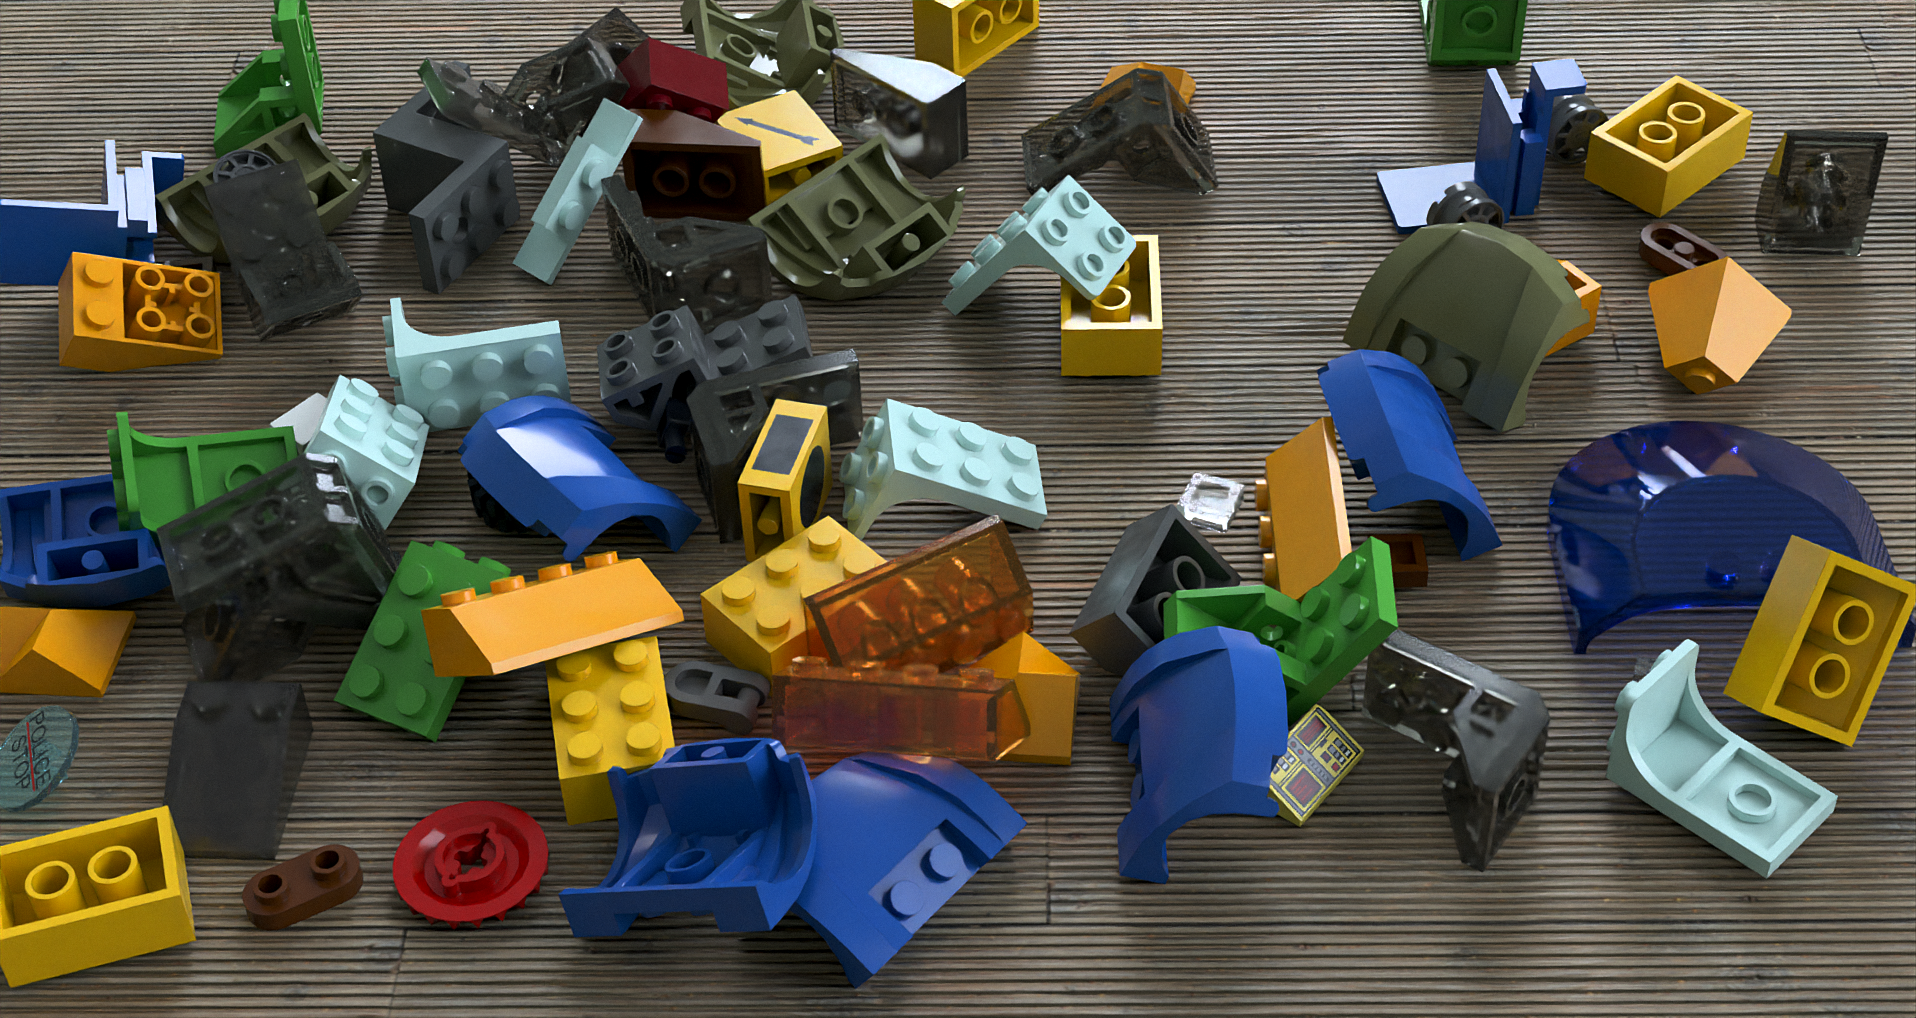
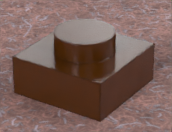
M1422 533L1376 534L1367 536V539L1372 536L1389 545L1394 588L1427 587L1429 570Z

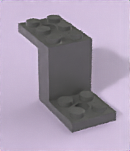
M455 60L372 132L388 208L408 214L423 289L438 295L457 279L470 264L485 252L520 217V206L517 200L508 142L482 133L470 66Z

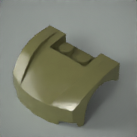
M685 0L680 7L683 31L694 35L696 53L726 63L728 111L796 90L804 101L811 106L816 102L842 65L844 59V39L837 20L830 8L816 6L813 0H781L771 9L756 14H735L724 10L714 0Z
M303 113L238 149L255 150L269 156L277 164L281 173L279 191L255 204L253 224L232 222L228 220V215L222 211L218 212L214 207L212 201L213 170L217 162L155 195L156 220L189 251L200 257L213 256L214 262L217 263L243 262L288 254L322 239L349 218L371 184L373 169L371 146L362 150L358 166L351 167L339 160L329 150L317 133L311 119ZM229 163L222 166L221 171L229 166ZM270 171V173L272 174V176H273L274 179H275L274 173H273L272 171Z
M880 133L748 218L736 236L772 275L792 289L808 296L839 301L879 295L910 280L952 237L958 227L957 223L963 211L962 200L965 197V187L961 185L950 195L941 198L925 195L911 185L902 175L891 155L887 139Z
M1485 223L1436 224L1419 228L1397 246L1379 265L1358 299L1342 342L1356 350L1386 351L1404 357L1416 365L1432 384L1462 400L1461 410L1494 429L1504 432L1524 425L1529 385L1546 353L1569 331L1590 321V314L1588 309H1582L1581 299L1565 279L1568 276L1565 268L1556 259L1523 236Z

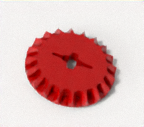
M484 800L457 803L428 815L405 835L394 856L392 867L393 880L400 900H404L407 903L412 915L423 914L431 925L441 920L446 921L453 930L462 922H472L479 929L483 919L495 916L503 921L508 909L512 907L524 909L526 897L529 894L539 893L541 878L548 875V856H550L548 843L540 825L530 815L517 807L506 803ZM477 859L482 860V869L473 867L463 874L462 864L472 865Z

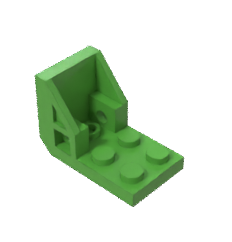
M273 0L276 13L271 15L273 38L275 42H282L284 49L262 51L218 93L213 141L217 159L231 151L244 147L303 113L311 119L319 136L321 135L325 82L307 0Z
M1418 0L1427 64L1516 65L1521 55L1528 0Z
M1372 536L1354 553L1351 552L1344 556L1337 569L1319 586L1311 588L1302 602L1290 598L1266 585L1178 590L1163 604L1164 640L1187 631L1221 626L1251 632L1255 637L1260 638V644L1274 648L1280 660L1286 689L1288 726L1293 725L1398 628L1390 547L1388 544ZM1268 625H1277V626H1276L1275 628H1272V627H1270V626H1268Z

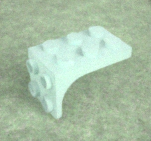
M1068 175L1050 192L1041 187L1022 207L1026 212L1023 216L1014 211L996 230V233L999 235L997 239L989 234L977 245L970 254L975 262L973 265L969 261L965 262L949 279L948 282L954 288L942 301V304L956 316L1005 272L1015 266L1024 264L1038 265L1056 272L1065 278L1086 299L1094 300L1103 292L1136 247L1135 239L1087 191Z
M400 297L390 299L391 315L382 316L387 346L394 345V347L385 348L389 376L394 378L396 384H401L400 386H394L396 406L402 404L417 411L423 417L424 423L430 426L428 432L473 426L485 412L511 399L524 396L545 395L572 403L558 320L456 336H432L418 332L406 323Z
M339 375L328 394L318 425L308 446L272 505L271 516L274 520L352 563L361 564L365 562L415 485L430 426L424 423L423 417L414 409L402 404L394 406L380 398L377 390L367 382L357 378H353L350 381Z
M888 398L876 417L870 416L863 428L861 442L854 453H848L845 456L840 468L839 480L841 483H844L845 490L842 514L847 519L848 531L859 540L863 539L874 520L883 511L895 504L913 499H936L1037 530L1047 517L1036 445L1028 443L1019 437L1005 436L983 429L971 422H961L936 414L927 408H916Z
M1686 639L1673 652L1669 649L1662 652L1654 662L1651 671L1638 683L1636 681L1629 682L1619 694L1614 707L1615 711L1619 713L1616 728L1607 743V750L1611 753L1606 778L1767 879L1833 813L1838 796L1737 736L1713 716L1703 702L1695 680V666L1699 645Z

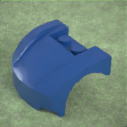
M1358 349L1328 361V365L1316 371L1328 408L1358 481L1371 476L1377 493L1367 499V506L1372 512H1378L1406 502L1427 499L1437 500L1462 562L1503 546L1483 498L1476 486L1464 473L1453 441L1458 439L1446 409L1428 377L1416 365L1404 357L1390 352Z
M537 395L511 399L485 412L462 439L463 443L458 449V452L462 454L460 461L464 467L514 518L525 527L531 528L545 537L552 531L566 542L562 549V556L570 562L575 561L610 526L631 516L642 521L674 552L680 549L702 521L674 492L645 482L621 461V458L609 449L616 438L589 412L560 398Z
M112 474L0 489V523L3 542L0 585L7 596L56 608L109 606L152 595L194 573L212 558L217 547L218 540H210L204 527L190 528L188 530L189 541L187 544L163 547L155 546L147 528L119 532Z
M1212 626L1179 633L1160 641L1145 651L1129 667L1110 697L1112 741L1129 744L1128 761L1131 764H1135L1136 773L1131 789V806L1133 809L1123 819L1117 829L1120 876L1166 884L1169 878L1166 839L1169 834L1186 822L1210 814L1237 813L1271 818L1277 815L1279 805L1273 798L1267 797L1270 788L1271 773L1279 758L1287 754V699L1280 660L1275 649L1260 644V638L1255 637L1251 632Z
M724 738L667 748L663 757L652 767L633 772L629 775L620 766H613L607 772L617 808L619 826L617 853L607 877L597 887L584 889L567 888L558 894L574 937L622 936L639 913L644 918H652L666 912L689 911L693 916H702L713 912L720 933L771 931L798 898L808 879L815 855L817 840L816 794L804 759L801 758L799 752L788 755L782 743L776 739Z
M891 744L844 758L811 780L816 794L817 840L815 855L808 879L789 911L811 925L825 939L842 964L848 981L857 989L882 968L936 911L1028 823L990 785L971 770L948 757L930 750Z

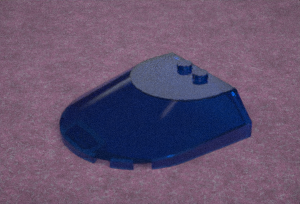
M1666 421L1639 425L1615 432L1591 443L1573 456L1559 472L1549 497L1546 521L1548 543L1574 654H1586L1587 647L1594 638L1615 625L1641 614L1676 608L1761 606L1792 535L1898 577L1868 503L1845 476L1818 456L1797 445L1744 427L1705 421ZM1912 612L1897 644L1899 648L1912 647L1916 633V621Z

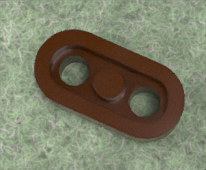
M1653 223L1646 226L1641 232L1638 248L1639 255L1650 265L1670 276L1728 257L1720 248L1672 223Z
M330 844L316 848L256 874L247 882L242 893V900L250 922L260 929L279 930L350 900L359 892L364 880L358 855L347 846Z

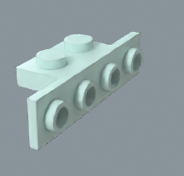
M606 98L603 99L583 137L581 138L577 135L531 218L535 223L513 264L552 285L642 123L643 118Z

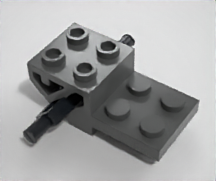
M792 295L784 300L770 301L757 312L737 321L724 322L717 326L713 332L704 335L689 307L685 305L674 311H663L655 315L648 323L631 331L617 332L608 337L604 343L597 346L601 400L615 423L657 431L658 447L665 449L667 461L673 464L682 463L686 459V433L698 434L730 419L729 400L814 362L804 309L796 295Z

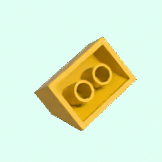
M1792 535L1723 694L1760 713L1852 747L1915 606L1916 584Z

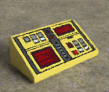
M1317 704L1314 705L1288 733L1287 754L1279 758L1271 773L1267 797L1273 798L1278 803L1279 811L1277 814L1301 827L1364 756V749L1324 708Z

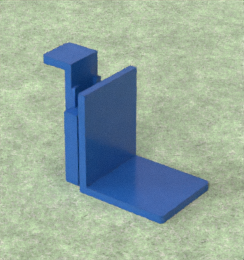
M1573 59L1532 63L1529 88L1524 89L1523 99H1511L1496 68L1486 69L1474 162L1378 172L1376 182L1398 234H1413L1419 228L1429 226L1426 223V217L1433 201L1439 203L1446 196L1443 192L1445 189L1464 181L1478 184L1487 193L1489 199L1494 200L1502 208L1504 224L1509 223L1510 211H1513L1515 216L1533 215L1535 205H1539L1554 97L1584 94L1586 92L1587 82L1576 61Z
M105 140L101 205L0 199V283L58 286V282L72 252L154 263L153 239H157L155 195L183 180L184 155L180 153L142 151L140 168L125 167V175H117L115 140Z

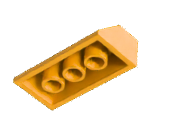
M1321 417L1265 458L1264 479L1255 480L1254 484L1255 511H1265V516H1259L1258 520L1259 547L1269 548V553H1263L1262 558L1263 585L1273 586L1274 590L1299 602L1303 601L1311 588L1319 586L1337 569L1344 556L1352 552L1332 417Z
M610 551L584 557L585 567L572 571L570 563L538 569L539 579L524 583L523 575L489 582L491 588L489 593L476 596L475 588L448 592L440 595L442 605L421 610L435 677L497 675L683 622V611L640 558L618 560L617 552Z

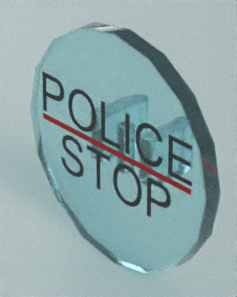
M58 705L44 706L27 715L11 730L0 747V807L9 812L26 811L42 802L60 783L68 778L67 771L72 764L79 741V726L74 714Z

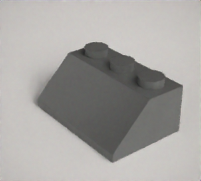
M1170 504L1127 526L1069 634L1105 671L1124 676L1129 667L1145 651L1164 640L1163 604L1176 591L1238 587L1242 577L1173 504Z

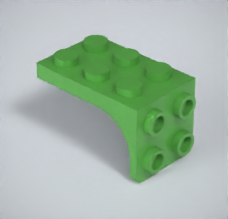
M127 411L116 412L118 429L107 430L119 532L147 528L155 546L163 547L187 544L189 541L188 530L196 527H204L212 541L294 531L274 520L271 516V508L274 501L299 462L293 426L191 437L162 438L137 432L129 425Z
M411 540L334 701L345 708L436 743L467 676L435 677L421 610L442 605L440 595L448 592L475 588L476 596L491 592L489 582L511 577L509 576L511 569L487 557H481L478 564L464 559L465 553L439 540H435L432 547Z

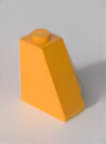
M1729 256L1651 282L1648 289L1664 369L1697 395L1738 383L1788 322L1792 313V309Z

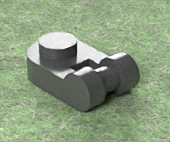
M702 661L680 663L671 668L664 678L668 707L674 713L683 717L722 724L726 730L736 735H747L752 732L758 719L756 708L766 702L771 691L769 680L759 673ZM727 694L736 696V699L724 697L723 695Z

